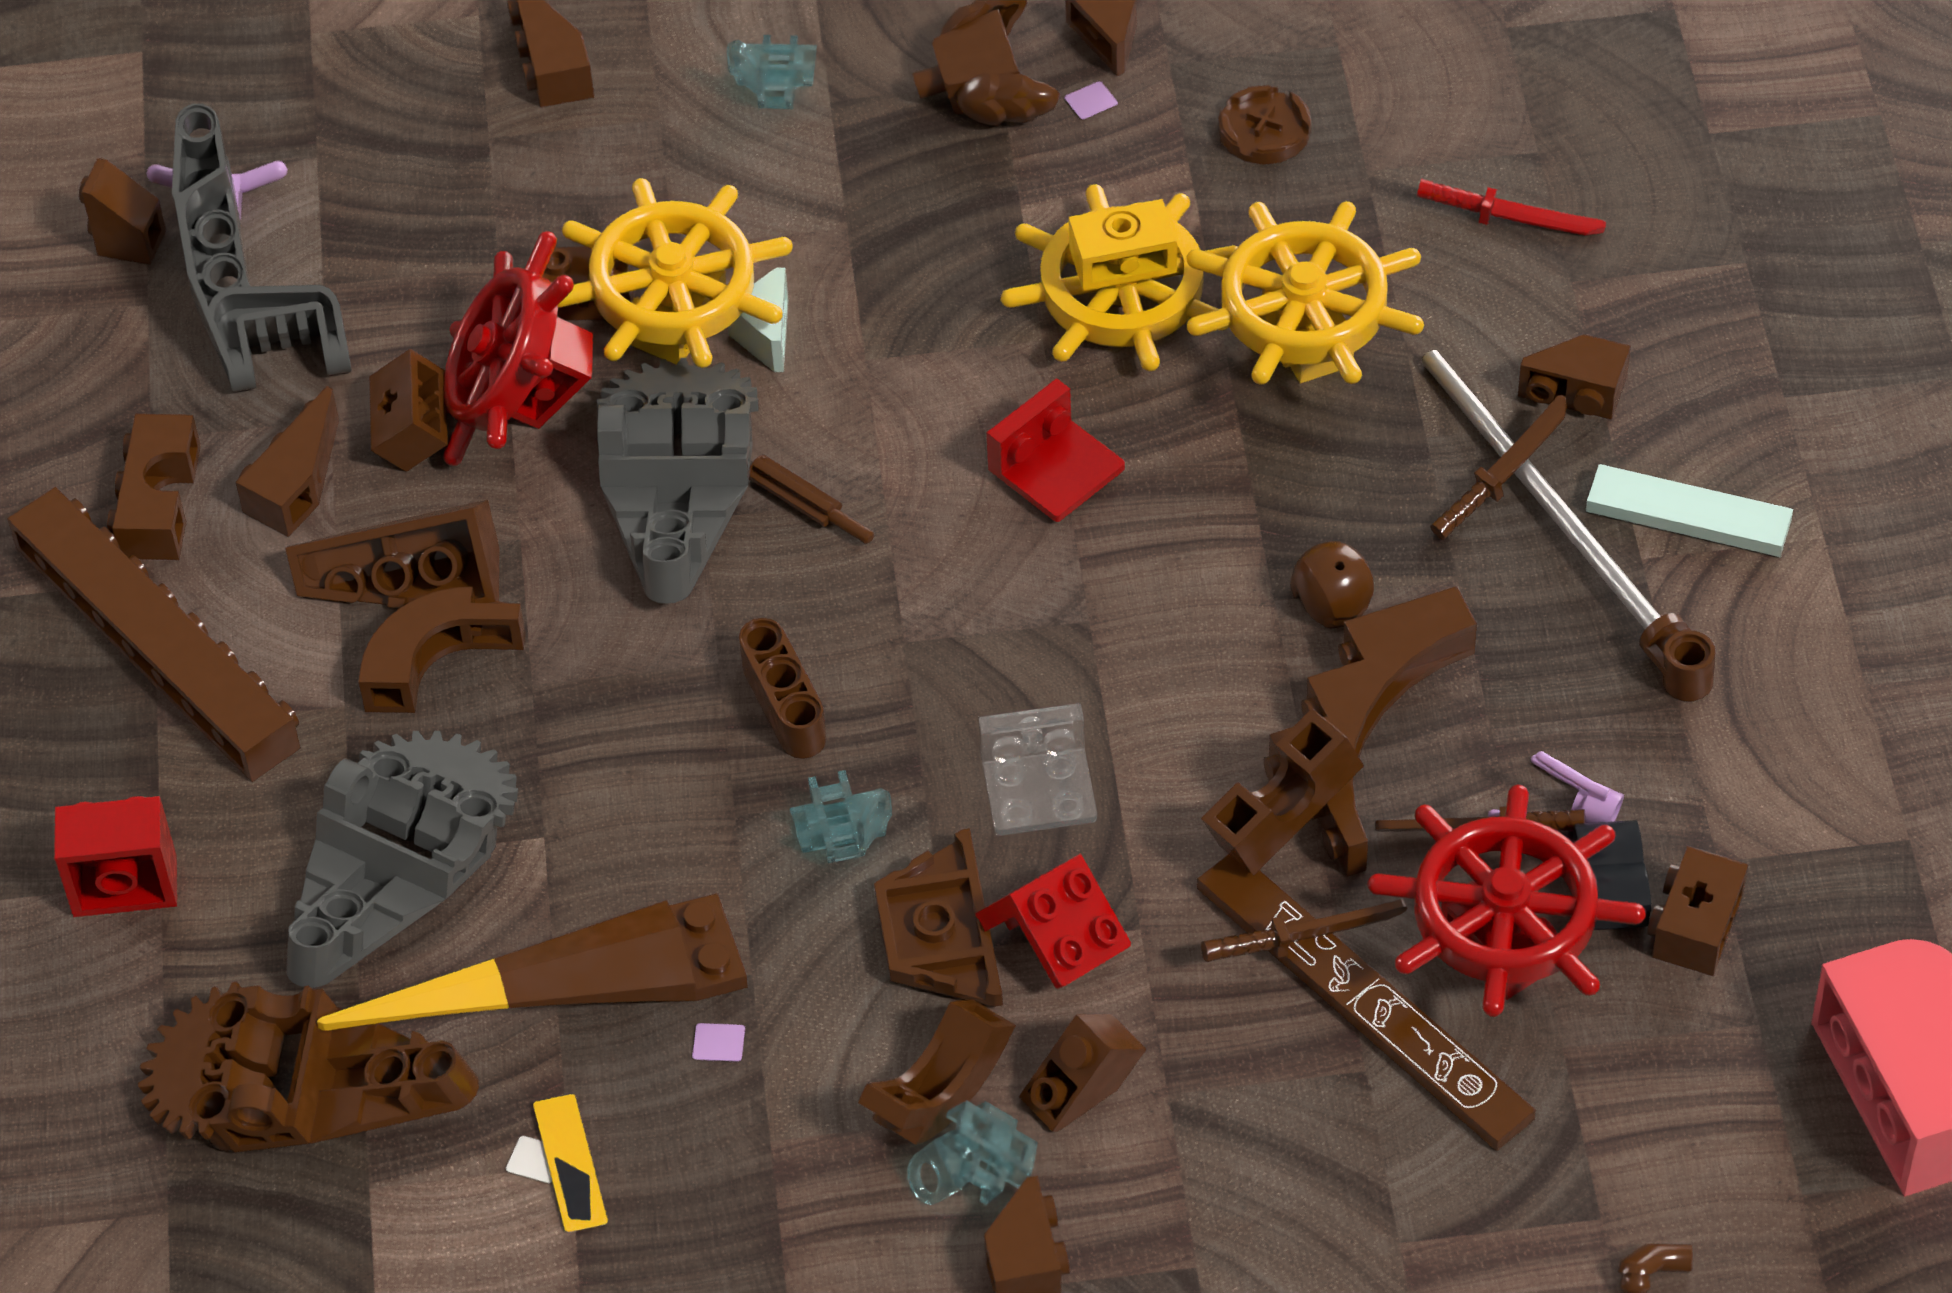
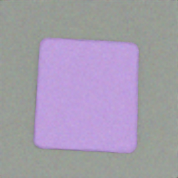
M1100 81L1065 96V100L1081 119H1086L1118 104L1116 99Z
M697 1024L693 1059L740 1061L742 1059L745 1027L743 1025Z

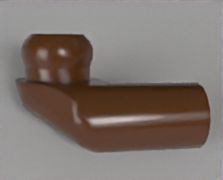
M1651 1243L1639 1247L1621 1260L1618 1273H1622L1621 1289L1627 1293H1646L1650 1289V1274L1656 1271L1691 1272L1692 1245Z

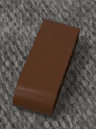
M758 618L749 621L742 627L739 634L744 675L783 750L794 758L805 759L813 757L821 752L826 743L822 702L780 624L768 618Z

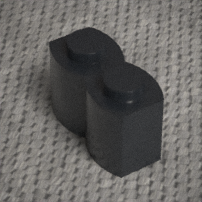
M1638 821L1574 824L1573 840H1571L1573 843L1601 825H1609L1615 831L1613 843L1587 859L1597 882L1598 899L1638 903L1644 907L1646 912L1645 919L1639 924L1596 920L1594 930L1648 927L1651 912V895Z

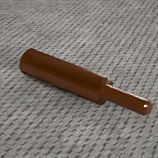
M766 455L758 456L751 464L750 481L820 525L826 527L828 524H834L864 544H868L873 540L874 532L840 511L842 508L841 502Z

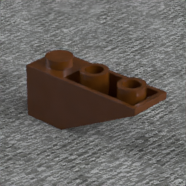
M507 0L512 27L521 26V30L515 31L519 58L528 57L529 63L522 64L526 87L528 91H537L540 108L595 98L591 67L582 33L545 0Z
M326 386L314 400L307 402L299 416L283 432L275 435L269 447L253 464L247 465L242 470L238 480L235 482L242 512L287 537L303 523L320 503L339 423L332 388Z

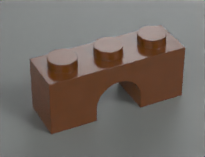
M135 414L132 433H125L123 458L126 463L124 471H118L116 474L115 494L118 503L117 508L110 509L108 513L107 529L114 535L120 550L127 557L135 555L138 559L147 560L180 559L187 522L179 491H163L160 489L174 483H194L201 444L193 415Z
M1313 708L1275 744L1281 754V763L1274 777L1264 787L1250 792L1237 782L1201 817L1218 845L1253 876L1364 767L1348 738Z

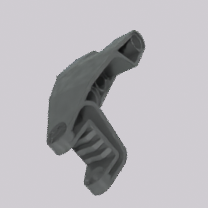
M194 103L185 106L176 117L172 197L177 211L191 294L199 316L229 378L232 392L256 388L251 347L260 345L261 351L266 352L271 351V343L281 342V347L284 349L291 347V340L301 338L302 345L312 344V336L320 335L328 376L352 372L340 304L336 295L329 288L323 285H249L234 181L225 152L217 114L210 106ZM199 128L210 130L208 134L200 138L189 136L190 133ZM223 277H234L237 279L233 285L228 287L215 285Z

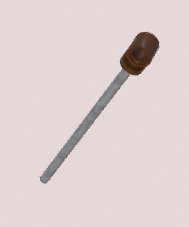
M1432 350L1426 353L1422 359V364L1499 456L1502 457L1514 444L1513 440L1439 352ZM1527 459L1514 474L1645 630L1640 637L1639 646L1663 673V686L1666 692L1673 698L1681 701H1696L1708 695L1714 682L1715 645L1712 640L1703 633L1692 631L1679 614L1670 613L1660 616L1529 459Z

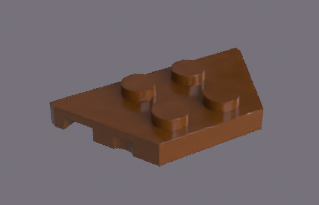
M970 828L962 829L954 834L955 842L933 855L927 850L911 860L906 868L893 871L874 883L890 980L965 1000L973 999L978 1003L994 1007L1003 1006L1002 989L990 930L984 931L975 913L985 908L971 832Z

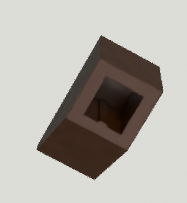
M97 158L90 175L82 179L79 189V199L85 205L88 217V233L93 236L97 255L151 265L166 232L159 199L108 160Z
M1583 334L1524 357L1520 365L1518 397L1530 399L1541 404H1551L1558 395H1563L1567 401L1566 409L1612 420L1627 380L1631 346Z
M1076 1014L1019 1097L1052 1132H1059L1116 1092L1147 1049L1113 1014Z
M1038 1175L1027 1177L984 1234L985 1260L993 1293H1062L1061 1275L1070 1274L1064 1241L1054 1243L1051 1228L1058 1227L1054 1199L1052 1194L1042 1196Z

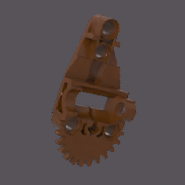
M232 982L228 992L222 994L217 986L212 987L209 1001L205 1004L195 995L191 998L192 1012L189 1014L176 1009L173 1015L177 1025L175 1027L160 1025L157 1029L165 1040L147 1045L146 1049L156 1058L140 1064L141 1071L148 1077L138 1082L139 1089L144 1094H148L141 1100L142 1104L148 1111L153 1110L150 1116L158 1125L164 1122L162 1126L168 1133L173 1135L180 1128L179 1132L184 1138L191 1139L199 1129L202 1137L205 1140L208 1139L214 1147L222 1151L232 1150L234 1153L311 1144L456 1111L469 1104L479 1089V1079L455 1047L446 1041L427 1042L421 1033L412 1031L410 1039L380 1023L323 1031L318 1029L317 1020L323 1016L344 1010L338 1008L323 989L312 990L308 985L304 986V989L298 994L281 996L272 994L259 985L241 987L238 982ZM301 1034L288 1101H286L279 1091L274 1088L275 1085L268 1077L277 1076L285 1035Z

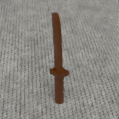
M1558 395L1539 418L1488 471L1480 467L1474 472L1476 483L1472 486V489L1468 490L1461 496V499H1458L1450 509H1447L1441 517L1430 525L1431 530L1438 538L1444 540L1455 530V527H1458L1466 517H1469L1476 508H1479L1486 501V498L1491 497L1498 502L1504 496L1502 484L1525 463L1565 419L1567 408L1565 396Z
M1500 806L1499 817H1503L1506 813V806ZM1585 809L1547 812L1532 811V813L1527 812L1526 819L1539 822L1556 831H1568L1570 829L1574 830V824L1586 823ZM1489 817L1443 819L1455 829L1468 822ZM1416 819L1375 821L1376 831H1425Z
M1399 899L1288 926L1285 925L1282 916L1272 918L1271 929L1269 930L1265 929L1254 931V933L1239 934V936L1224 937V939L1218 938L1202 941V956L1205 962L1230 958L1231 956L1235 957L1245 955L1246 953L1251 954L1261 952V950L1274 949L1277 958L1287 957L1291 942L1389 920L1406 912L1408 907L1404 899Z

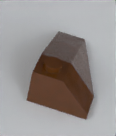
M488 500L429 512L285 548L296 595L301 597L351 603L366 602L388 605L387 607L401 608L409 602L433 592L458 587H473L475 603L499 601V544Z

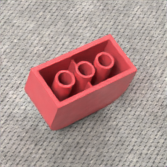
M1908 939L1891 942L1822 964L1811 1023L1903 1196L1906 1197L1952 1182V953L1931 942Z

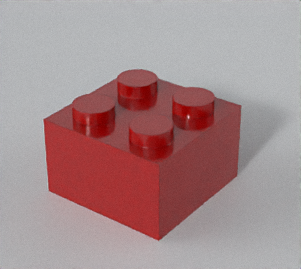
M134 796L126 800L98 803L79 802L70 806L55 807V861L73 917L177 907V855L160 796Z

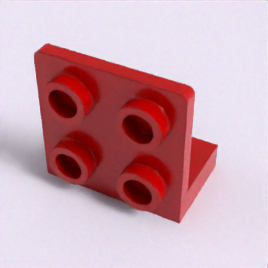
M1057 378L986 432L988 470L1055 522H1060L1125 470V461L1071 420V389Z
M1081 854L1049 870L975 913L985 932L1003 922L1009 931L1020 925L1051 982L1057 989L1068 985L1131 946L1127 934Z

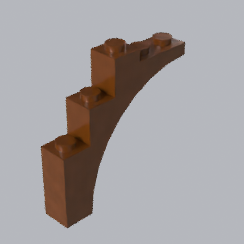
M1455 586L1344 621V640L1342 644L1338 645L1339 657L1343 666L1307 677V698L1301 701L1303 716L1313 708L1348 738L1360 758L1365 741L1383 714L1409 688L1440 668L1475 654L1477 622L1458 587ZM1291 728L1269 735V756L1264 757L1263 760L1269 781L1274 777L1281 763V754L1275 744ZM1352 778L1311 818V820H1319L1323 828L1322 837L1325 849L1332 860L1339 859L1347 877L1367 871L1368 839L1356 810Z

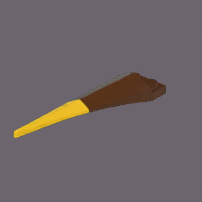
M716 893L669 905L668 901L665 900L323 1016L317 1020L318 1029L328 1031L420 1017L507 1008L604 1002L699 1001L748 988L747 975L719 895Z

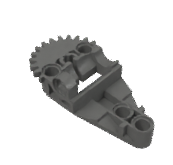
M680 358L676 366H672L666 359H661L659 368H653L643 363L641 364V373L627 369L623 371L624 380L612 378L610 380V388H602L601 399H597L600 487L645 594L652 601L665 604L679 602L691 594L748 487L753 448L751 412L759 411L757 388L751 387V379L749 377L740 378V370L734 369L725 372V364L721 362L710 368H699L695 364L690 366L686 358ZM682 433V456H674V438L677 434Z
M413 731L412 741L407 742L398 734L392 735L391 746L376 741L374 742L373 752L365 750L360 752L358 763L344 759L335 766L327 783L324 785L323 808L317 812L316 839L306 869L301 900L296 902L294 922L289 925L286 975L290 981L302 987L309 985L311 988L328 984L446 900L491 857V853L496 848L497 827L505 826L506 815H513L515 802H517L516 774H509L510 764L508 761L497 762L498 752L494 749L480 753L481 742L478 740L466 746L461 745L462 735L455 734L447 742L443 741L440 731H434L430 740H425L419 731ZM367 822L404 840L415 832L414 844L432 852V858L424 857L361 827Z

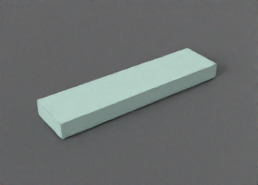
M1602 464L1598 466L1586 504V512L1777 557H1781L1793 515V509Z

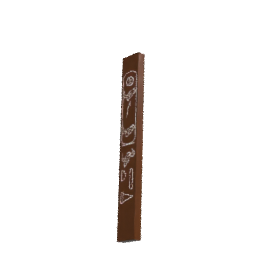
M1229 854L1197 878V889L1247 933L1271 929L1272 918L1282 916L1286 926L1315 920L1310 913L1260 870L1253 876ZM1333 933L1291 942L1288 948V956L1277 958L1494 1150L1498 1151L1535 1120L1536 1109ZM1274 949L1267 950L1277 958Z

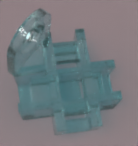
M771 35L763 36V44H745L740 40H734L727 45L728 69L735 76L737 85H746L757 95L759 108L793 109L795 87L813 86L817 45H798V35H791L790 44H771ZM771 61H789V64H771ZM768 90L785 91L784 97H767Z
M846 770L838 771L839 783L818 787L816 776L809 777L808 785L812 803L790 808L802 852L807 853L824 849L828 864L866 856V850L873 840L877 837L886 836L887 823L892 816L890 792L883 788H878L852 795ZM840 798H842L843 802L823 806V802ZM854 843V845H849V846H845V847L835 848V846H840V845H844V844Z
M965 1101L947 1111L946 1117L957 1123L956 1128L935 1139L916 1153L909 1161L907 1169L908 1182L912 1192L917 1199L925 1204L932 1205L944 1201L970 1182L982 1189L980 1202L987 1205L1003 1191L1005 1181L1019 1188L1024 1180L1031 1176L1038 1142L1017 1131L1018 1120L985 1101L975 1106L969 1101ZM980 1160L987 1163L986 1170L979 1167ZM924 1163H928L936 1171L938 1186L934 1193L927 1190L922 1183L920 1171Z

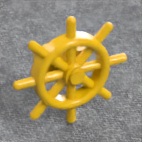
M639 178L632 184V191L638 207L615 219L603 232L576 221H567L562 227V234L565 238L592 249L589 261L590 281L574 284L572 292L558 307L594 301L596 308L603 318L617 329L604 347V355L610 361L619 360L631 345L676 365L680 358H686L691 353L694 364L699 368H706L712 363V354L706 338L726 329L742 313L770 324H776L782 319L783 312L779 306L752 295L754 288L753 263L790 254L793 248L792 242L787 237H779L749 244L737 225L725 216L738 197L737 189L732 185L723 186L708 207L683 201L656 202L650 183L646 179ZM668 234H686V237L681 244L671 242ZM649 238L653 251L650 253L633 245ZM706 241L721 250L696 256ZM617 260L639 269L610 276ZM733 268L732 278L727 285L726 269ZM647 288L641 297H635L631 302L621 295V293Z
M1093 184L1085 192L1090 212L1069 217V222L1063 225L1054 235L1025 223L1017 226L1015 230L1016 238L1020 242L1043 252L1040 266L1041 283L1007 289L1001 294V302L1007 308L1045 302L1052 317L1067 330L1052 351L1053 357L1057 361H1067L1080 344L1086 340L1110 347L1135 346L1142 368L1146 371H1154L1160 364L1154 341L1172 334L1190 318L1217 310V308L1200 301L1203 292L1204 271L1194 269L1187 264V254L1191 250H1200L1193 236L1178 223L1190 206L1189 197L1183 193L1176 194L1166 207L1163 199L1139 202L1128 206L1109 207L1103 188ZM1232 245L1206 250L1205 252L1229 259L1238 246ZM1066 264L1074 265L1078 275L1061 279V274ZM1183 275L1177 290L1155 281L1157 279ZM1098 291L1087 306L1073 297ZM1143 296L1160 305L1143 311L1140 298ZM1114 304L1122 306L1124 314H1110L1106 312Z
M1348 201L1339 204L1329 224L1314 221H1294L1276 224L1266 205L1261 202H1255L1249 207L1248 212L1258 232L1241 243L1229 259L1198 249L1191 250L1186 257L1187 264L1190 267L1222 277V308L1191 318L1187 323L1188 332L1193 336H1200L1229 327L1232 333L1245 346L1260 354L1251 373L1253 381L1260 385L1266 384L1270 380L1279 361L1285 368L1291 367L1300 384L1337 371L1340 372L1345 382L1355 384L1360 381L1362 372L1354 359V352L1367 344L1381 326L1411 335L1421 333L1424 328V322L1419 316L1387 307V275L1417 266L1421 260L1420 252L1415 248H1408L1379 258L1366 242L1347 231L1356 214V207ZM1294 254H1312L1309 262H1298ZM1275 259L1283 275L1261 269L1260 267ZM1332 259L1348 267L1327 275L1325 274ZM1245 284L1262 289V295L1244 300L1242 291ZM1363 284L1367 297L1363 300L1337 291ZM1343 314L1349 315V316H1352V317L1349 318L1348 320H1346V319L1344 318Z

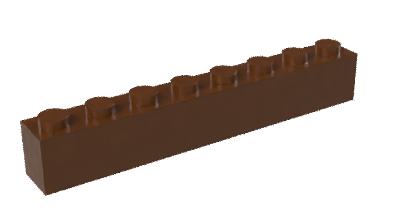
M54 487L7 518L16 549L251 782L301 749L296 727L299 726V720L293 709L283 700L277 703L269 695L263 680L254 671L246 673L238 665L236 656L223 641L219 643L214 642L208 636V631L200 618L193 612L186 614L179 607L174 594L165 584L161 583L157 586L149 578L145 566L135 555L127 557L120 550L114 535L106 527L102 526L98 529L91 522L87 510L79 500L74 498L70 501L61 491Z

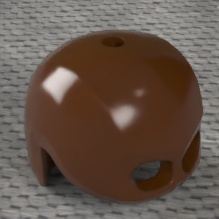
M1327 541L1311 547L1299 558L1292 572L1290 588L1294 599L1298 595L1300 596L1304 609L1312 619L1326 628L1334 629L1344 627V621L1360 617L1365 613L1373 596L1374 579L1367 561L1355 548L1339 541Z

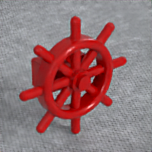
M545 231L538 236L525 268L513 267V257L509 252H498L494 257L493 278L476 295L462 320L455 321L450 326L449 331L453 341L445 366L443 390L446 411L458 421L443 456L444 461L450 466H456L462 462L476 429L487 431V443L491 448L501 449L507 441V420L512 417L540 429L592 378L593 333L557 317L558 305L572 292L574 282L567 275H561L553 282L543 277L557 244V238L552 232Z
M1514 785L1509 789L1505 816L1478 819L1455 829L1433 807L1426 804L1420 805L1415 811V819L1436 843L1423 859L1417 878L1374 874L1367 882L1369 891L1375 895L1415 899V918L1423 940L1397 956L1395 960L1397 971L1401 974H1410L1438 956L1444 963L1458 972L1485 981L1482 1007L1485 1014L1490 1017L1499 1016L1503 1012L1505 999H1510L1537 980L1551 976L1559 971L1582 994L1586 996L1595 995L1599 991L1600 982L1577 958L1587 946L1592 936L1595 921L1639 924L1645 919L1646 915L1644 907L1638 903L1598 899L1597 882L1587 859L1613 843L1615 840L1614 829L1609 825H1601L1573 843L1551 827L1526 819L1529 792L1523 785ZM1501 851L1499 868L1492 870L1478 854ZM1522 853L1543 861V863L1526 874L1520 871ZM1457 865L1472 878V881L1468 884L1443 880ZM1562 877L1567 883L1572 896L1537 891L1557 878ZM1535 913L1571 917V919L1557 934L1553 925L1546 918H1539Z

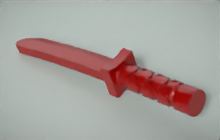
M1421 179L1417 192V197L1431 199V201L1480 213L1478 223L1488 225L1490 216H1496L1581 235L1603 233L1606 227L1604 220L1562 213L1496 198L1497 189L1490 187L1487 188L1486 195L1483 196L1478 193Z

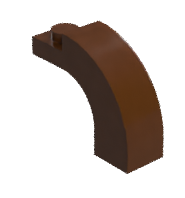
M458 587L424 595L398 609L379 626L363 654L358 683L365 712L415 713L419 684L424 673L434 662L450 653L467 649L524 650L526 633L521 604L500 601L475 603L473 587Z
M973 999L951 1001L933 1038L919 1059L896 1079L867 1083L858 1103L874 1112L872 1119L882 1127L896 1132L915 1145L924 1143L939 1134L953 1122L977 1094L999 1060L1016 1025Z

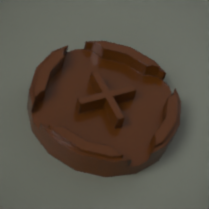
M1274 86L1248 87L1233 94L1226 101V107L1220 111L1218 117V131L1221 143L1230 154L1239 159L1261 165L1281 163L1297 156L1307 145L1311 134V116L1309 108L1303 100L1290 91L1289 95L1278 92V87Z

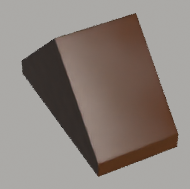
M1065 0L1066 23L1116 76L1125 73L1137 27L1136 0Z

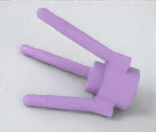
M1542 751L1531 757V762L1534 765L1579 790L1571 810L1585 809L1586 823L1612 822L1616 820L1624 794L1593 782ZM1492 809L1489 811L1488 816L1499 817L1500 810Z

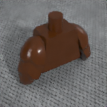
M975 0L968 6L959 7L944 24L940 36L936 37L932 42L938 65L912 73L920 99L947 91L954 113L959 115L965 114L977 122L994 126L1004 122L1034 121L1038 116L1054 110L1059 100V92L1046 83L1035 81L1024 74H1019L1007 37L1014 23L1027 6V0Z

